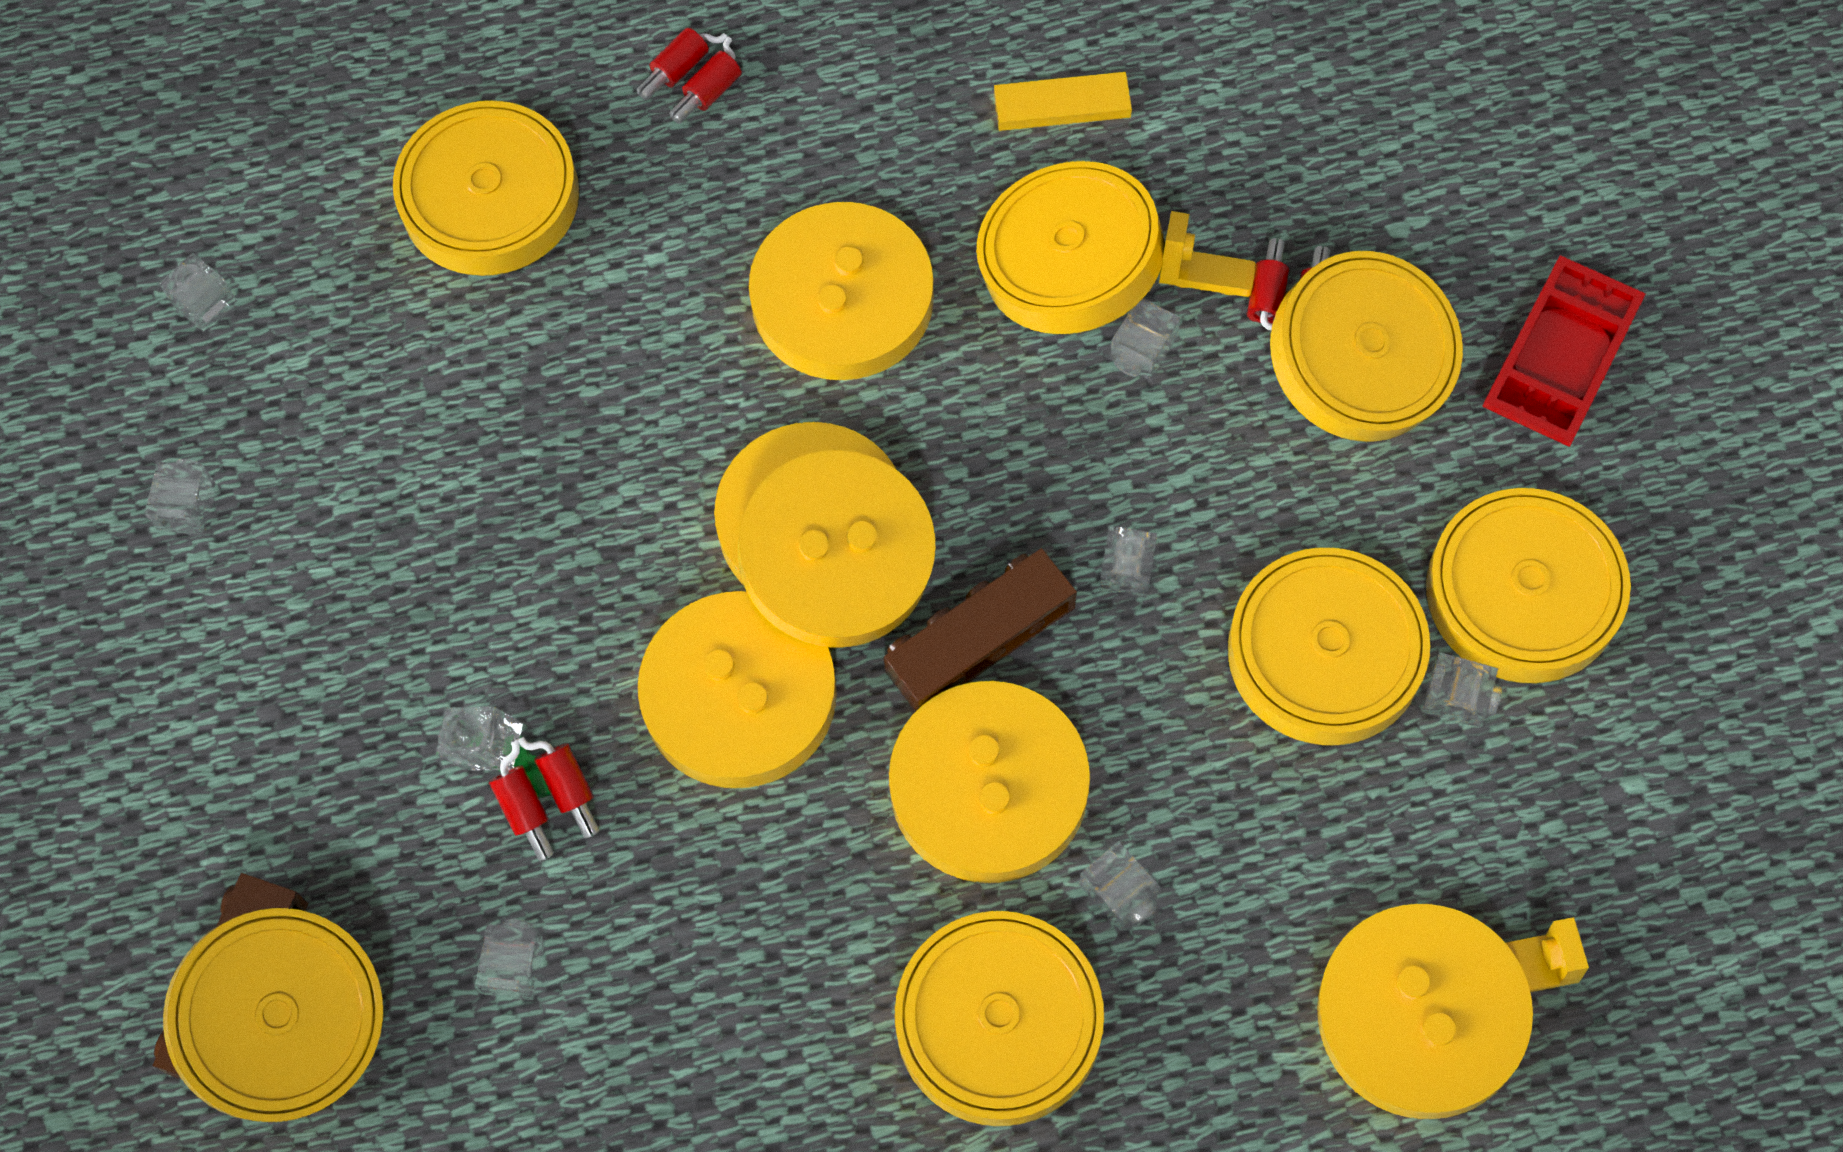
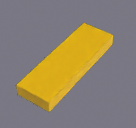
M1126 72L994 85L999 131L1131 118L1132 107Z

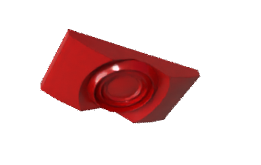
M1560 255L1482 407L1570 447L1646 293Z

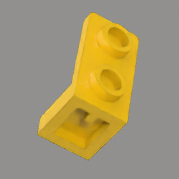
M1171 211L1159 283L1175 285L1181 288L1219 292L1225 295L1251 296L1256 263L1251 260L1194 252L1193 247L1196 234L1187 233L1190 214Z
M1574 917L1553 921L1546 935L1506 942L1525 973L1530 992L1579 983L1589 968Z

